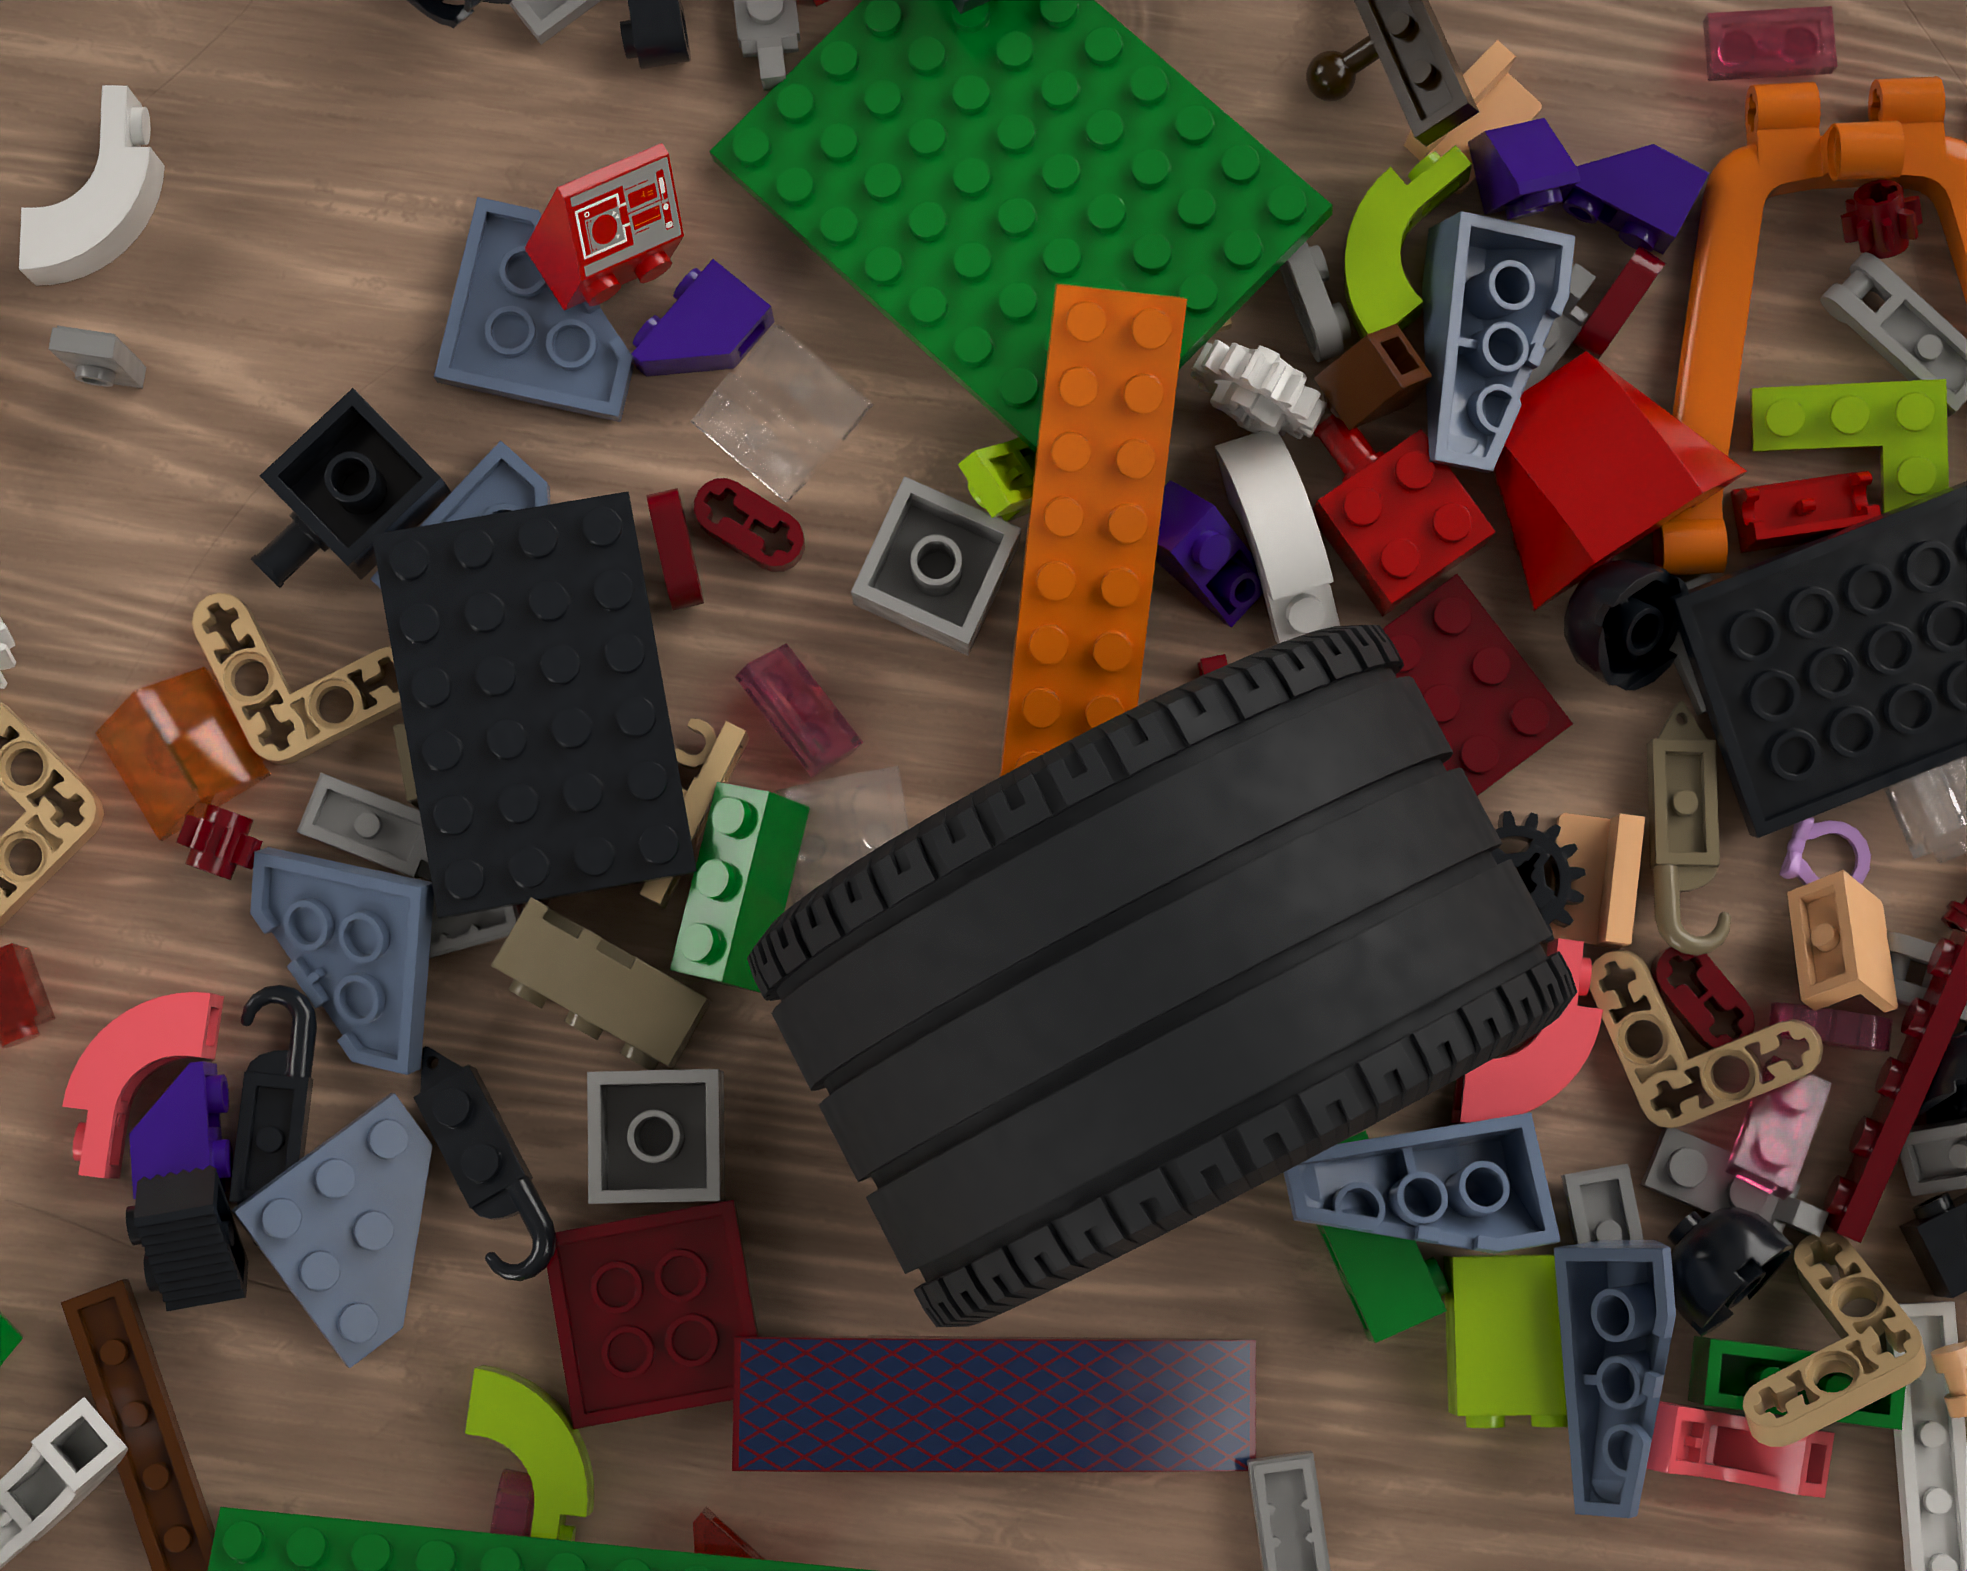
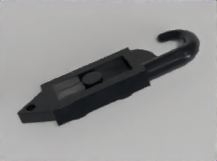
M284 985L267 986L254 993L244 1005L240 1019L243 1026H250L256 1013L263 1006L280 1004L290 1012L292 1026L289 1050H275L261 1054L250 1062L246 1072H244L229 1201L236 1202L237 1205L241 1204L305 1155L313 1088L311 1075L317 1021L315 1010L309 999L297 989Z
M425 1046L422 1051L420 1093L413 1098L469 1208L478 1216L491 1220L508 1219L520 1214L532 1238L530 1255L518 1264H509L502 1261L495 1252L487 1253L485 1261L495 1274L505 1280L523 1281L533 1278L547 1268L555 1254L557 1241L553 1221L531 1181L533 1177L477 1069L471 1065L462 1067L437 1051ZM438 1059L437 1067L432 1069L431 1064L433 1060Z

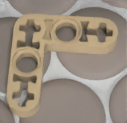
M216 593L200 601L193 612L192 626L195 636L250 746L257 755L273 764L286 765L296 762L402 708L399 692L395 693L388 685L381 686L370 692L371 696L377 700V704L368 708L364 693L353 682V679L362 675L363 681L368 686L382 680L385 677L383 666L388 662L394 663L390 646L378 649L292 693L253 613L245 603L231 594ZM219 609H223L230 615L238 614L239 619L231 624L237 641L245 647L253 639L255 647L233 653L224 636L217 631L209 632L208 628L217 623L214 613ZM233 653L224 662H222L220 657L221 655ZM260 662L267 669L269 675L268 684L258 695H241L235 686L237 671L246 663ZM333 689L347 690L352 695L354 701L351 715L339 723L325 721L319 710L321 699L327 692ZM280 695L283 703L274 704L270 707L279 722L285 726L294 724L295 731L287 736L290 746L285 750H281L273 743L265 745L264 739L272 734V730L263 714L257 712L252 718L248 714L249 710L267 707Z
M0 702V735L10 740V742L0 749V785L26 812L0 837V877L17 886V889L12 894L8 889L0 887V927L98 831L104 816L103 805L97 794L2 702ZM17 731L19 733V737L11 740L15 732ZM29 750L37 752L43 761L42 775L31 785H18L11 775L10 769L13 760L22 752ZM61 775L64 778V781L55 785L59 776ZM54 788L64 798L75 803L83 799L84 803L81 805L79 812L84 817V820L78 826L69 822L60 825L59 821L64 815L63 810L52 799L43 795ZM43 796L39 805H37L35 799ZM33 840L41 849V864L36 871L29 875H18L10 866V852L19 842Z
M1616 950L1603 954L1592 965L1590 982L1592 996L1597 1007L1603 1009L1602 1019L1641 1109L1647 1118L1657 1126L1665 1128L1680 1127L1801 1079L1812 1072L1822 1059L1823 1044L1816 1029L1805 1021L1795 1019L1778 1022L1688 1059L1649 967L1640 956L1632 951ZM1616 961L1620 969H1633L1636 979L1628 984V990L1633 1002H1638L1646 996L1651 1008L1634 1011L1618 1021L1614 1009L1623 1008L1627 1005L1619 989L1608 991L1604 986L1603 979L1611 975V968L1609 966L1611 962ZM1640 1020L1652 1021L1662 1031L1663 1044L1659 1052L1654 1056H1640L1629 1046L1628 1031L1635 1022ZM1789 1031L1794 1040L1805 1038L1809 1043L1810 1049L1801 1055L1804 1065L1794 1067L1790 1059H1783L1767 1067L1775 1078L1766 1082L1763 1081L1761 1063L1748 1045L1759 1042L1760 1052L1763 1055L1783 1044L1780 1035L1782 1032ZM1722 1056H1737L1748 1066L1750 1073L1749 1082L1743 1090L1728 1092L1720 1088L1715 1082L1713 1076L1714 1065ZM1698 1066L1702 1087L1713 1099L1714 1103L1706 1106L1703 1105L1701 1092L1680 1103L1681 1115L1675 1116L1670 1107L1659 1109L1655 1103V1098L1663 1092L1660 1082L1668 1080L1673 1089L1691 1084L1696 1079L1688 1070Z
M1821 1232L1820 1237L1812 1234L1800 1241L1794 1252V1262L1802 1288L1828 1320L1841 1340L1757 1382L1749 1388L1744 1396L1743 1410L1751 1435L1759 1443L1770 1447H1783L1807 1437L1912 1383L1921 1376L1926 1368V1354L1918 1328L1852 1244L1842 1235L1833 1232ZM1825 1260L1831 1266L1837 1265L1840 1280L1833 1283L1832 1275L1825 1266L1816 1263ZM1857 1298H1866L1877 1304L1873 1312L1863 1317H1850L1841 1312L1845 1304ZM1885 1332L1886 1339L1893 1349L1898 1353L1905 1352V1354L1895 1358L1890 1352L1882 1353L1878 1336ZM1833 1372H1842L1853 1378L1851 1384L1839 1392H1825L1817 1387V1383L1822 1377ZM1805 1390L1810 1404L1806 1405L1803 1395L1798 1396V1392ZM1776 1407L1781 1413L1787 1412V1414L1776 1418L1771 1412L1765 1413V1411Z

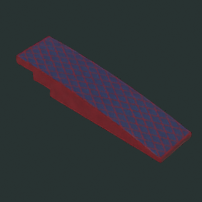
M890 1335L734 1337L732 1471L1221 1472L1248 1471L1247 1460L1256 1458V1339Z

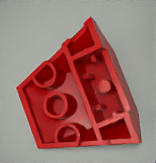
M1587 351L1522 393L1520 397L1522 406L1493 470L1513 531V541L1517 555L1520 556L1529 587L1528 593L1533 611L1535 612L1581 582L1596 567L1615 557L1689 507L1694 508L1747 472V470Z

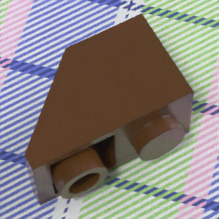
M1394 324L1364 336L1315 376L1314 380L1324 393V401L1327 403L1328 409L1335 417L1342 420L1350 431L1409 406L1419 397L1432 378V374L1399 326Z

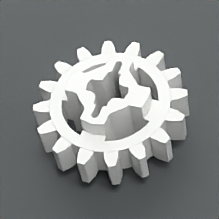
M1215 340L1213 344L1206 342L1192 367L1191 377L1199 381L1198 387L1203 391L1213 394L1210 400L1212 406L1225 412L1237 421L1238 426L1256 434L1260 430L1268 431L1275 435L1279 433L1281 436H1284L1287 432L1297 439H1301L1303 435L1310 438L1327 406L1326 402L1319 399L1321 395L1319 391L1304 385L1307 377L1303 372L1294 369L1280 358L1279 353L1259 345L1258 349H1249L1234 342L1230 347L1220 340Z

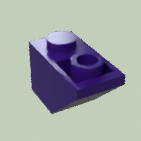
M1545 118L1484 131L1468 141L1484 215L1505 210L1507 221L1539 214L1544 212L1545 207L1563 202L1561 192L1581 182L1578 168Z
M1651 144L1576 166L1581 182L1561 192L1562 203H1564L1563 208L1572 217L1582 222L1595 224L1599 221L1620 232L1619 238L1636 250L1641 246L1649 252L1655 250L1663 255L1676 238L1709 172L1655 144Z
M712 259L703 271L694 268L682 279L673 294L677 301L662 318L654 315L644 323L633 339L632 344L636 349L631 355L636 368L646 377L735 369L775 322L772 307L722 265Z
M1170 480L1164 486L1156 561L1224 624L1232 628L1263 594L1253 555L1213 504Z
M204 1061L190 1062L129 1133L133 1199H136L137 1182L144 1176L151 1180L157 1174L162 1177L166 1176L169 1172L177 1175L183 1169L190 1173L196 1167L204 1170L209 1165L216 1168L223 1190L226 1192L225 1178L232 1177L234 1157L230 1140L222 1139L220 1113H227L229 1110V1087L226 1076L224 1074L218 1075L216 1063Z

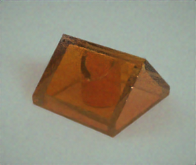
M206 667L135 690L95 732L160 841L181 830L186 814L201 818L204 815L207 804L219 807L271 775L262 758L250 746L233 710Z

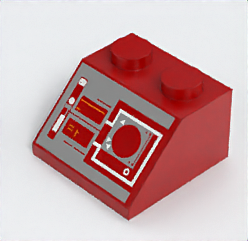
M662 143L556 188L524 249L564 311L585 301L589 306L599 305L613 297L621 289V285L637 278L640 283L650 282L664 274L672 266L670 258L683 239L684 233L669 153Z

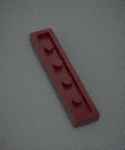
M1953 929L1949 940L1941 938L1931 954L1927 966V973L1933 975L1923 999L1916 997L1905 1013L1901 1025V1033L1907 1035L1897 1059L1889 1057L1882 1066L1875 1084V1092L1881 1094L1871 1118L1863 1116L1855 1127L1849 1144V1151L1854 1153V1157L1845 1177L1837 1175L1834 1178L1824 1199L1823 1210L1829 1213L1825 1223L1836 1233L1859 1243L1863 1240L1967 1003V933L1957 929Z

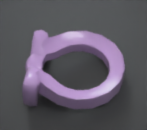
M1813 817L1794 824L1792 837L1787 843V854L1779 873L1780 876L1784 879L1797 877L1803 885L1820 879L1811 870L1808 863L1802 859L1805 843L1807 840H1812L1825 834H1836L1845 838L1853 847L1855 867L1850 876L1860 884L1863 883L1870 870L1871 854L1867 841L1856 828L1841 821L1828 820L1814 823Z

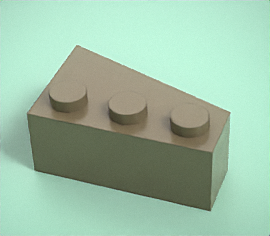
M532 897L529 899L491 964L492 967L514 979L508 990L541 1009L549 998L570 1010L564 1022L596 1040L599 1039L601 1033L605 1030L625 1041L626 1043L620 1054L648 1070H655L659 1061L671 1068L675 1067L712 1002L670 976L602 939V937L549 909L548 906Z

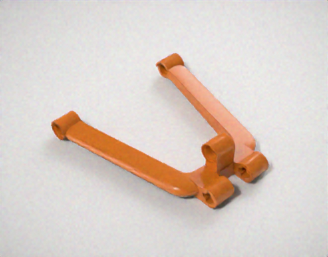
M1939 76L1873 80L1868 99L1869 122L1834 123L1822 136H1820L1819 129L1821 116L1820 95L1815 82L1757 84L1749 86L1745 102L1747 146L1733 150L1719 161L1709 175L1703 193L1672 412L1675 418L1725 455L1729 456L1763 208L1768 198L1811 189L1860 187L1876 180H1892L1903 186V189H1911L1923 193L1933 202L1938 212L1967 304V142L1945 136V90L1942 79ZM1724 488L1694 508L1689 507L1653 531L1652 545L1655 565L1664 568L1673 575L1724 573L1728 557L1727 531L1722 512Z

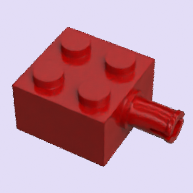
M1333 414L1316 427L1313 434L1320 439L1346 475L1342 479L1343 483L1317 500L1312 509L1317 525L1382 617L1480 550L1495 534L1496 531L1449 466L1430 462L1428 437L1422 429L1384 454L1383 451L1376 453L1358 427L1349 431L1344 422Z

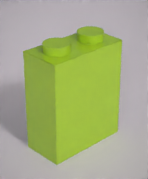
M1554 1254L1444 1256V1277L1450 1291L1448 1294H1445V1308L1447 1310L1445 1315L1448 1412L1456 1416H1466L1467 1428L1506 1427L1505 1416L1531 1415L1532 1427H1568Z

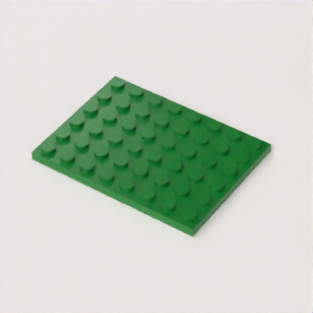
M862 0L786 75V79L779 82L709 151L713 161L1035 453L1037 451L1056 283L1186 298L1187 305L1179 362L1180 369L1333 215V205L1095 0H991L963 14L959 13L952 0Z

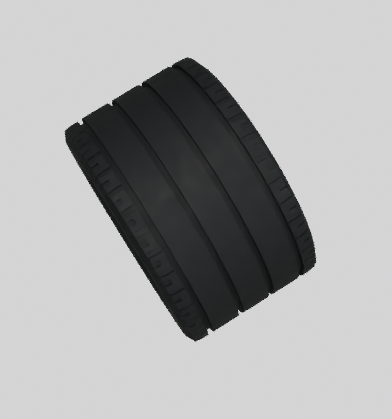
M1380 625L1334 626L1276 644L1155 697L1036 757L931 815L813 889L789 907L769 926L747 957L753 978L766 1001L781 999V1002L774 1008L771 1014L810 1090L817 1091L826 1088L829 1096L819 1104V1107L857 1181L860 1182L872 1177L878 1190L868 1195L866 1199L904 1273L907 1274L919 1268L925 1282L915 1288L914 1292L923 1310L936 1327H969L998 1316L1068 1283L1236 1198L1389 1117L1523 1042L1557 1020L1576 995L1577 989L1571 971L1560 951L1546 956L1540 945V942L1552 934L1514 863L1510 859L1497 865L1491 852L1503 843L1463 769L1455 768L1446 771L1443 763L1453 755V751L1415 680L1410 676L1396 678V674L1403 668L1404 663L1393 642Z

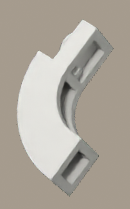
M102 85L99 156L95 169L86 184L73 196L60 203L46 207L21 208L19 270L36 286L54 285L76 280L98 271L111 263L138 238L155 210L163 184L165 165L151 147H141V145H148L150 140V116L147 107H142L128 86Z
M1260 431L1258 434L1253 433L1214 446L1229 504L1241 523L1254 558L1277 644L1313 631L1340 626L1330 583L1334 582L1322 537L1299 473L1279 433L1275 435L1268 431Z
M85 1397L31 1441L33 1445L28 1453L0 1479V1569L34 1540L38 1541L81 1503L114 1470L128 1451L127 1446Z

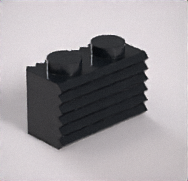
M209 1165L204 1170L196 1167L190 1173L183 1169L177 1175L169 1172L164 1177L157 1174L151 1180L145 1176L137 1182L135 1205L128 1206L126 1209L127 1232L133 1246L142 1244V1247L145 1248L143 1265L146 1283L151 1292L159 1291L162 1293L163 1302L166 1304V1311L246 1298L249 1261L216 1168Z

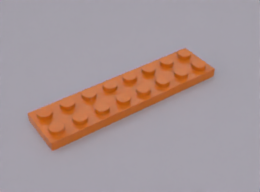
M1055 284L999 777L1138 706L1187 299L1184 297Z

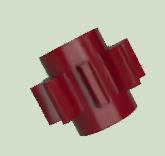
M1876 180L1868 182L1855 191L1854 199H1847L1845 201L1847 213L1840 216L1845 243L1859 241L1861 253H1871L1878 259L1894 257L1908 248L1909 240H1916L1919 237L1917 226L1923 223L1919 196L1905 198L1903 186L1895 181Z
M207 804L201 819L186 814L176 843L191 848L185 864L228 880H232L237 865L252 870L254 851L260 850L263 842L248 836L254 820L211 804Z

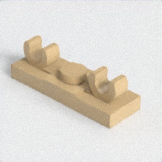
M690 719L687 725L688 728L705 737V748L697 755H689L682 750L675 749L677 762L681 766L692 770L701 768L697 778L694 777L689 789L682 788L693 852L705 830L716 783L728 784L750 740L746 730L727 721L717 738L714 729L707 722L701 719ZM682 876L645 882L640 895L646 900L666 909Z

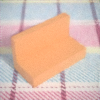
M1497 40L1463 74L1479 113L1427 147L1414 137L1412 130H1410L1404 147L1421 161L1434 151L1442 157L1456 145L1472 163L1468 141L1484 131L1532 121L1539 114L1542 105L1508 73L1516 56ZM1473 163L1469 181L1455 192L1456 194L1462 193L1476 178Z
M1569 813L1561 814L1557 818V825L1561 827V830L1555 842L1560 848L1565 845L1576 844L1578 850L1567 861L1569 867L1584 868L1586 875L1571 882V889L1584 895L1582 903L1578 905L1566 904L1564 907L1574 920L1571 925L1564 928L1553 922L1549 924L1553 931V940L1560 938L1584 941L1586 945L1616 949L1631 945L1645 817L1620 813L1611 819ZM1551 868L1549 888L1554 891L1555 877L1553 869Z
M1844 870L1788 891L1787 896L1801 1001L1816 1011L1861 994L1884 1013L1897 1009L1898 1002L1887 939L1884 907L1881 900Z

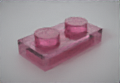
M1832 6L1708 13L1703 20L1708 81L1832 74L1837 67Z
M787 643L748 663L735 676L754 704L760 709L811 777L847 758L863 743Z
M1773 1055L1764 1064L1762 1069L1763 1081L1766 1082L1775 1078L1767 1067L1783 1059ZM1809 1073L1801 1079L1753 1097L1725 1172L1785 1200L1794 1192L1832 1083Z

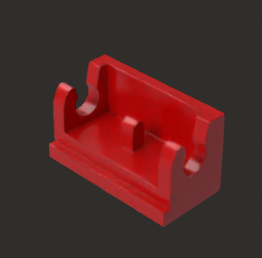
M1869 471L1851 472L1733 489L1731 491V498L1741 553L1807 544L1881 515L1880 505H1869L1867 501L1866 488L1867 485L1872 483V474Z

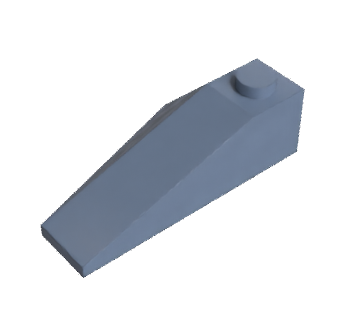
M1463 211L1428 229L1422 300L1425 366L1432 374V378L1426 385L1430 462L1483 473H1489L1494 470L1522 406L1520 397L1532 370L1539 367L1546 351L1543 345L1555 318L1562 315L1569 299L1575 245L1574 235Z
M1531 1113L1336 1144L1284 1172L1293 1220L1493 1254L1555 1244L1561 1241Z
M1599 1240L1554 1248L1575 1514L1620 1518L1636 1517L1638 1515L1676 1318L1671 1247L1656 1240Z

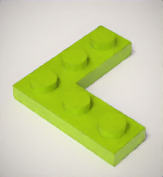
M1946 379L1750 389L1752 452L1880 447L1882 514L1949 488Z

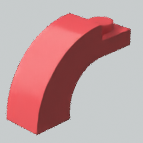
M1558 938L1547 944L1546 956L1558 951L1562 954L1571 971L1577 989L1576 995L1557 1020L1529 1037L1515 1051L1504 1057L1492 1059L1456 1079L1451 1123L1464 1124L1525 1114L1556 1096L1580 1071L1596 1041L1603 1009L1577 1006L1578 995L1587 996L1592 974L1591 958L1583 957L1584 941Z
M186 992L154 998L127 1010L115 1018L90 1042L70 1076L62 1107L88 1110L86 1123L80 1122L78 1124L73 1140V1159L80 1161L78 1175L120 1179L129 1114L137 1091L151 1074L171 1062L187 1058L215 1060L224 996L204 992Z
M1660 1401L1646 1469L1669 1474L1735 1482L1801 1496L1825 1498L1835 1433L1818 1430L1795 1443L1783 1447H1770L1759 1443L1751 1435L1744 1415Z

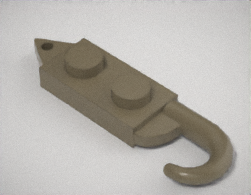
M1680 701L1675 705L1657 739H1651L1646 744L1650 869H1653L1654 914L1659 934L1669 946L1677 951L1698 956L1711 953L1724 943L1730 932L1731 916L1727 912L1720 913L1716 927L1705 936L1697 937L1691 935L1681 924L1680 893L1691 892L1708 884L1716 876L1718 866L1720 865L1716 740H1707L1684 701ZM1676 716H1681L1684 719V725L1676 721Z

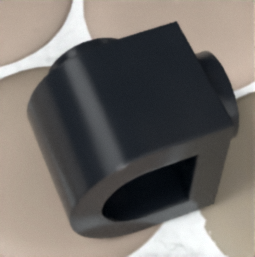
M628 0L631 20L620 21L622 42L627 59L638 57L641 70L691 61L684 9L680 0Z

